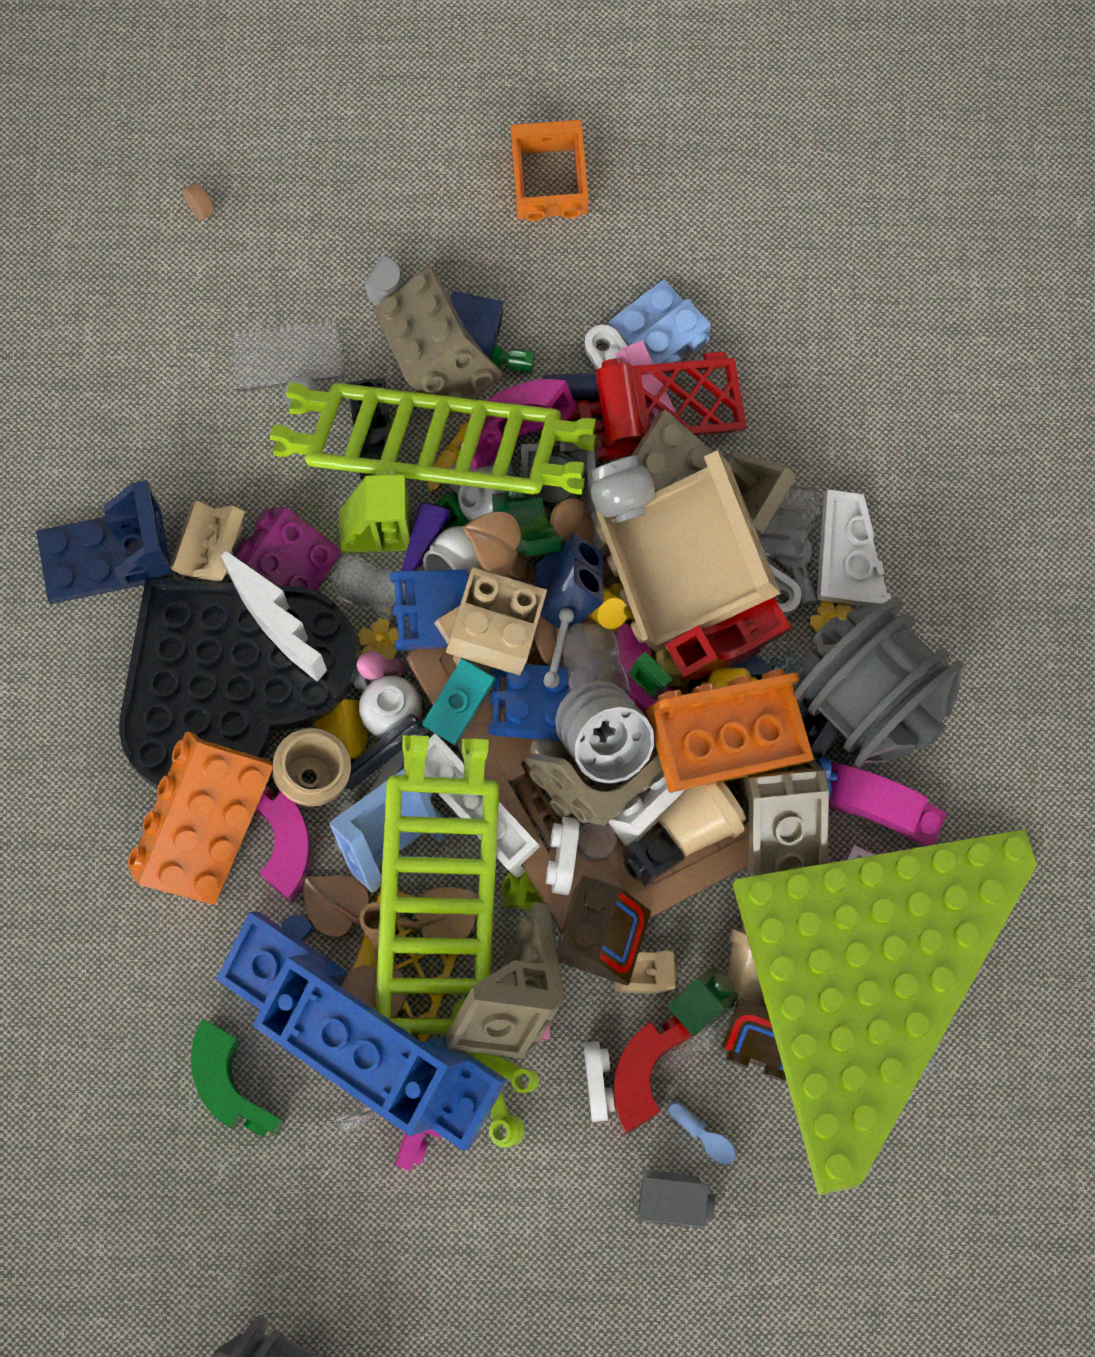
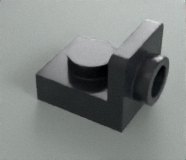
M804 703L799 706L813 757L817 759L824 756L839 730L823 714L813 717L808 712L809 705Z
M663 827L638 843L634 841L628 845L622 855L625 859L623 862L627 872L633 879H639L644 887L682 863L685 859Z

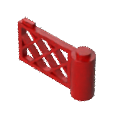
M726 352L705 353L703 355L704 360L632 366L631 364L624 363L621 358L603 361L601 363L602 367L597 369L595 374L608 445L621 446L641 441L650 426L648 414L653 407L660 412L664 410L669 412L695 436L746 430L747 425L735 358H727ZM725 368L727 385L723 390L707 379L712 369ZM698 370H705V371H704L703 374H701ZM679 372H687L697 381L689 394L673 381ZM664 373H671V375L668 377ZM652 374L663 383L655 397L643 388L641 375ZM701 385L717 397L709 410L693 398ZM667 388L684 400L675 413L659 401ZM721 401L732 409L733 423H724L713 414ZM687 405H690L703 416L698 426H690L679 417ZM707 421L712 423L711 425H705Z

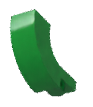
M202 1019L196 1030L191 1049L192 1077L200 1099L214 1117L234 1131L244 1117L247 1119L243 1125L245 1128L263 1138L267 1131L277 1136L285 1122L246 1100L235 1086L232 1075V1063L241 1041Z

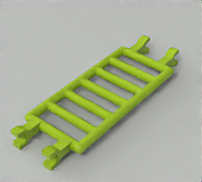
M290 382L286 391V397L292 399L289 406V414L299 415L307 411L321 412L313 434L294 432L286 426L274 424L270 433V440L276 441L273 448V456L287 457L292 453L305 455L306 464L311 467L374 475L378 471L391 470L396 471L398 475H405L406 479L533 495L538 494L543 485L562 487L570 493L582 495L585 486V478H582L584 462H569L565 465L549 464L555 441L574 443L580 449L594 451L596 435L593 434L596 419L582 418L577 422L561 420L560 411L552 408L344 383H334L330 387L329 392L315 391L302 384ZM342 398L363 401L344 455L323 453ZM377 404L399 405L381 459L359 457ZM413 408L435 409L418 463L396 462ZM450 411L471 414L455 468L433 467ZM486 416L508 418L492 473L470 471ZM523 420L544 423L529 478L507 476Z
M403 735L404 775H392L387 779L375 1010L410 1034L446 1035L455 1018H391L392 994H469L474 985L491 975L500 788L495 780L484 779L485 760L489 747L488 739H462L463 778L424 776L429 736ZM402 792L483 795L482 819L401 816ZM400 832L481 835L480 859L399 856ZM398 872L479 875L478 899L397 897ZM396 913L477 915L476 939L395 937ZM394 953L476 955L474 979L393 978Z

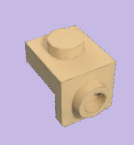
M674 951L639 952L629 985L626 986L615 982V992L659 994L675 989L678 967L674 960Z

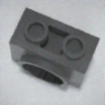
M643 1171L637 1222L702 1229L705 1227L706 1221H711L714 1218L715 1195L708 1194L709 1184L699 1183L698 1176L671 1172Z

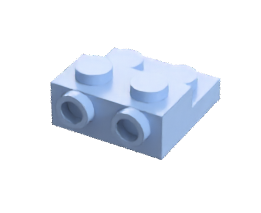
M665 279L608 321V326L618 331L627 346L643 340L653 364L681 362V358L691 350L694 353L698 352L710 340L711 324L689 299L684 301Z

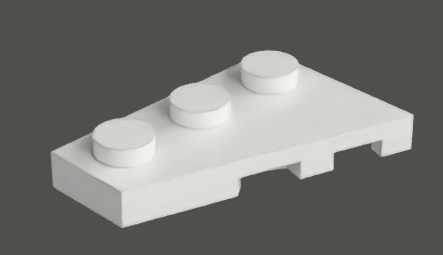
M829 489L824 493L817 600L868 607L882 605L891 599L890 593L886 591L883 579L885 573L882 561L878 560L873 542L875 535L864 494Z

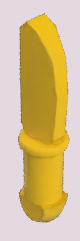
M469 421L464 422L459 427L460 430L451 443L445 447V451L437 459L433 467L450 469L454 465L460 452L458 445L464 439ZM428 481L430 492H435L441 483Z

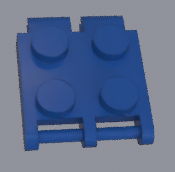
M467 569L390 573V582L395 585L396 606L392 607L393 616H397L399 640L395 641L396 650L447 648L446 640L434 623L437 619L460 606L469 578L467 577ZM402 583L405 584L404 598L406 605H404ZM405 616H407V622H408L407 635H408L409 639H406Z
M525 664L520 676L490 667V673L496 678V681L494 683V691L489 695V703L493 705V720L488 724V733L493 736L560 741L556 734L555 717L560 703L568 693L581 685V676L568 674L567 667H558L559 683L557 687L550 688L544 685L543 679L545 674L550 671L551 666ZM502 677H506L505 692L501 691ZM501 706L505 707L504 722L500 721Z

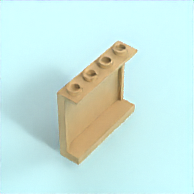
M718 450L704 456L707 464L706 468L655 492L653 501L644 506L646 510L644 515L617 523L616 517L606 518L595 509L600 522L596 525V531L602 543L608 545L611 556L607 557L608 564L615 577H620L623 588L619 590L620 597L627 605L626 608L632 610L635 621L631 623L632 630L639 643H646L655 652L666 648L665 644L697 625L700 627L713 626L781 594L730 464Z

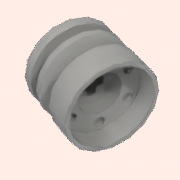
M600 680L583 683L570 691L559 705L555 717L556 734L580 770L592 780L608 784L625 781L640 772L649 761L654 747L653 728L629 695L616 684Z

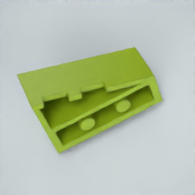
M382 470L376 472L375 476H365L339 510L340 553L407 551L413 526L412 506L405 475H398L396 471Z

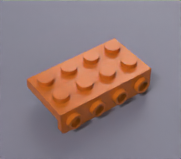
M778 669L761 675V680L751 681L750 676H743L728 681V686L717 688L715 683H708L692 689V694L681 695L680 690H674L657 696L658 702L646 709L649 723L654 731V741L669 793L805 764L814 760L797 699L793 695L794 689L792 685L800 681L798 673L785 674L784 669Z
M186 732L183 739L179 740L174 747L172 753L173 763L168 775L164 776L159 783L157 790L158 799L153 811H149L144 819L143 835L138 847L135 846L130 852L128 868L138 885L215 905L271 775L273 764L269 760L201 740L196 734Z

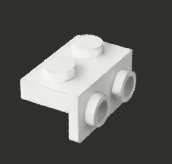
M662 770L654 778V783L649 789L638 793L627 804V809L624 813L611 819L608 823L624 846L628 847L634 841L638 842L658 822L657 817L685 790L669 793Z

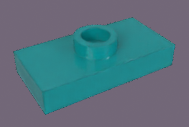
M461 658L422 725L453 745H457L495 683L496 678Z

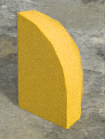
M343 699L333 711L315 722V729L325 730L333 734L344 744L350 759L356 758L365 750L368 740V729L364 726L359 715L358 700Z

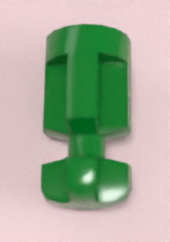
M496 346L492 351L491 360L499 368L502 362L508 363V370L532 373L535 351L511 348L509 354H505L503 347Z

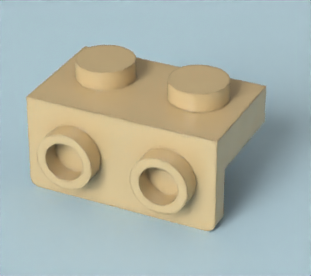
M200 501L192 502L170 565L171 570L195 581H221L228 572L221 555L225 551L231 554L234 543L239 539L243 530L241 522L245 511L235 506L214 509Z

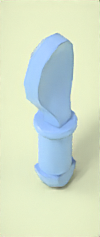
M672 1101L668 1104L667 1112L672 1120L675 1119L690 1132L693 1139L699 1137L706 1153L713 1160L720 1164H730L734 1161L736 1149L730 1139L723 1134L707 1131L705 1129L707 1124L705 1122L702 1123L684 1107L685 1104L682 1102Z

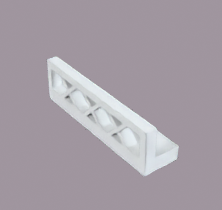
M435 733L429 738L424 776L463 778L464 763ZM438 793L460 818L482 819L483 795ZM499 802L496 857L518 879L525 872L521 864L541 846Z

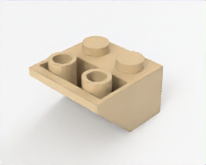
M472 567L446 653L520 676L528 659L547 590Z

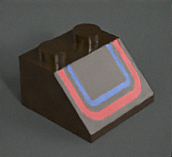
M583 875L575 888L556 948L558 962L628 986L651 910L622 888Z
M740 997L733 1011L720 1052L727 1054L725 1060L744 1068H748L749 1063L764 1068L763 1074L765 1076L785 1082L786 1076L767 1007Z

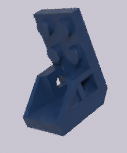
M147 480L131 483L103 506L105 517L36 531L47 600L50 604L142 586L145 584L146 578L166 579L172 575L161 507Z

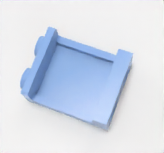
M404 769L395 775H404ZM387 781L329 822L351 874L372 893L381 887L382 881L378 867L383 862ZM402 792L401 816L441 817L439 811L431 803L430 797L433 796V793ZM400 832L399 851L424 833ZM428 833L437 842L444 838L443 833Z

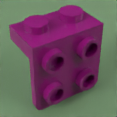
M273 507L270 510H264L254 524L257 529L249 540H243L233 554L234 557L274 585L303 587L316 591L340 557V549L289 508Z

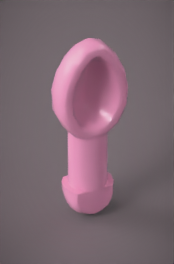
M365 652L357 660L359 673L369 680L379 679L384 674L400 677L406 670L404 661L398 658L385 659L379 652Z

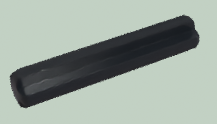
M407 715L352 760L350 777L344 789L353 790L403 749V735H421L425 731V727L422 725V718L419 715Z

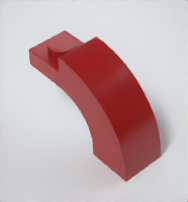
M773 597L713 626L700 627L697 625L668 642L665 646L685 679H699L709 676L716 669L732 667L761 652V647L793 629Z
M676 1016L662 1025L665 1032L660 1035L652 1022H649L634 1035L621 1055L614 1081V1105L619 1123L625 1135L660 1113V1109L656 1105L650 1090L651 1071L655 1063L665 1053L692 1037Z

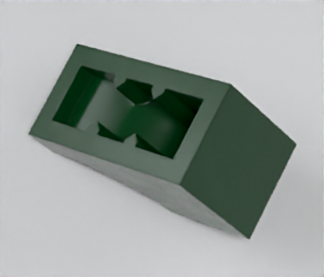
M509 491L492 494L493 512L509 513L515 518L520 527L521 540L515 549L516 551L525 556L561 551V536L555 532L547 519L543 506V497L537 494Z
M713 967L694 980L667 1007L694 1037L734 1007V1002L740 996L734 991L731 981Z

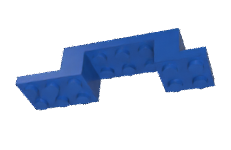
M249 912L216 980L260 1010L252 1026L410 1137L432 1129L461 1150L471 1149L507 1079L467 1052L447 1049L446 1038L443 1036L421 1042L343 989L341 986L348 974L347 971L260 912Z

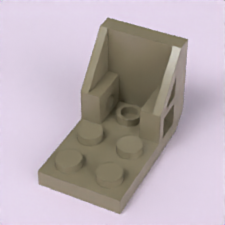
M664 410L656 415L631 456L637 455L640 466L648 469L654 480L655 492L706 468L707 464L704 456L713 451L669 412ZM737 451L725 454L723 457L730 464L756 533L761 535L797 475L782 464Z
M814 760L805 764L730 780L733 795L746 816V821L743 823L749 829L748 877L828 863L829 789L824 770Z
M533 903L526 917L521 918L518 932L514 939L506 945L504 953L506 966L472 987L445 1036L447 1049L523 1059L537 1046L565 999L549 904Z

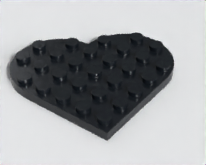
M146 578L119 720V735L123 751L140 777L158 789L161 779L168 775L173 763L172 753L174 747L179 740L183 739L186 732L196 734L201 740L263 758L270 744L273 730H290L304 727L320 720L333 711L346 697L355 681L358 671L357 660L359 658V646L353 626L349 618L335 605L334 601L311 589L275 585L284 592L289 605L286 612L302 622L308 637L305 643L320 653L327 671L316 681L291 661L265 634L243 603L234 583Z

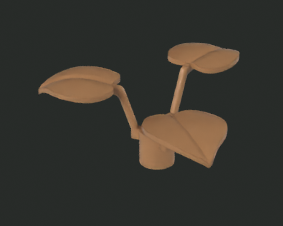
M566 498L557 503L551 514L550 525L561 536V543L573 533H576L590 544H593V521L586 503L576 498ZM487 513L475 518L462 528L474 547L481 564V570L517 581L526 573L527 564L525 559L538 556H525L515 550L521 540V531L517 521L509 513ZM540 616L534 638L545 665L551 666L559 628ZM577 626L569 634H566L559 665L569 654L575 643Z
M347 875L306 876L303 889L304 904L308 917L318 932L330 938H342L350 932L354 923L357 926H362L365 935L372 941L375 969L370 966L354 968L347 974L341 987L375 1010L380 903L374 902L369 904L367 889L354 877ZM438 887L425 891L418 897L478 899V894L462 888ZM396 913V925L400 924L413 930L422 928L423 938H468L477 920V915L413 913L418 920L413 922L402 918L400 914ZM393 969V978H404L400 971ZM392 994L391 1018H395L402 1009L406 994Z

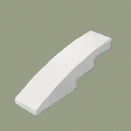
M225 551L221 558L243 603L259 626L291 661L318 681L327 671L320 653L305 643L308 637L302 622L286 612L289 605L284 592Z

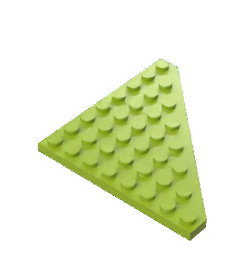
M1026 829L739 878L733 883L818 1195L857 1188L867 1176L1037 866Z

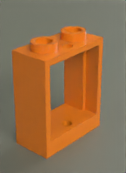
M582 119L510 125L517 219L540 221L545 217L562 216L563 218L570 219L579 217L581 214H588L589 197ZM574 150L577 194L525 197L521 154Z

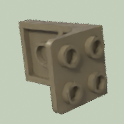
M430 266L414 276L407 284L386 298L373 310L406 382L417 392L475 399L501 379L502 372L500 368L481 350L461 322L438 274ZM450 411L448 417L455 415L457 412Z
M655 741L650 759L640 772L625 781L611 784L594 781L588 776L581 780L571 764L565 759L533 753L525 759L531 768L529 771L531 778L552 798L550 804L558 815L579 819L583 823L589 822L603 826L611 819L624 813L627 809V804L638 793L649 789L654 783V778L662 771Z

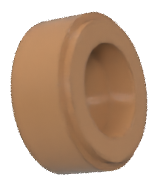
M192 183L182 190L187 205L197 218L204 220L214 213L213 203L201 185Z

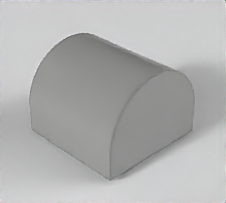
M384 255L379 259L364 282L368 300L380 305L386 298L402 288L398 265Z

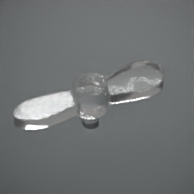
M708 1026L691 1041L683 1042L678 1050L662 1056L657 1061L656 1071L660 1074H668L673 1071L684 1059L692 1058L697 1050L708 1047L717 1041L720 1034L719 1029L716 1026Z

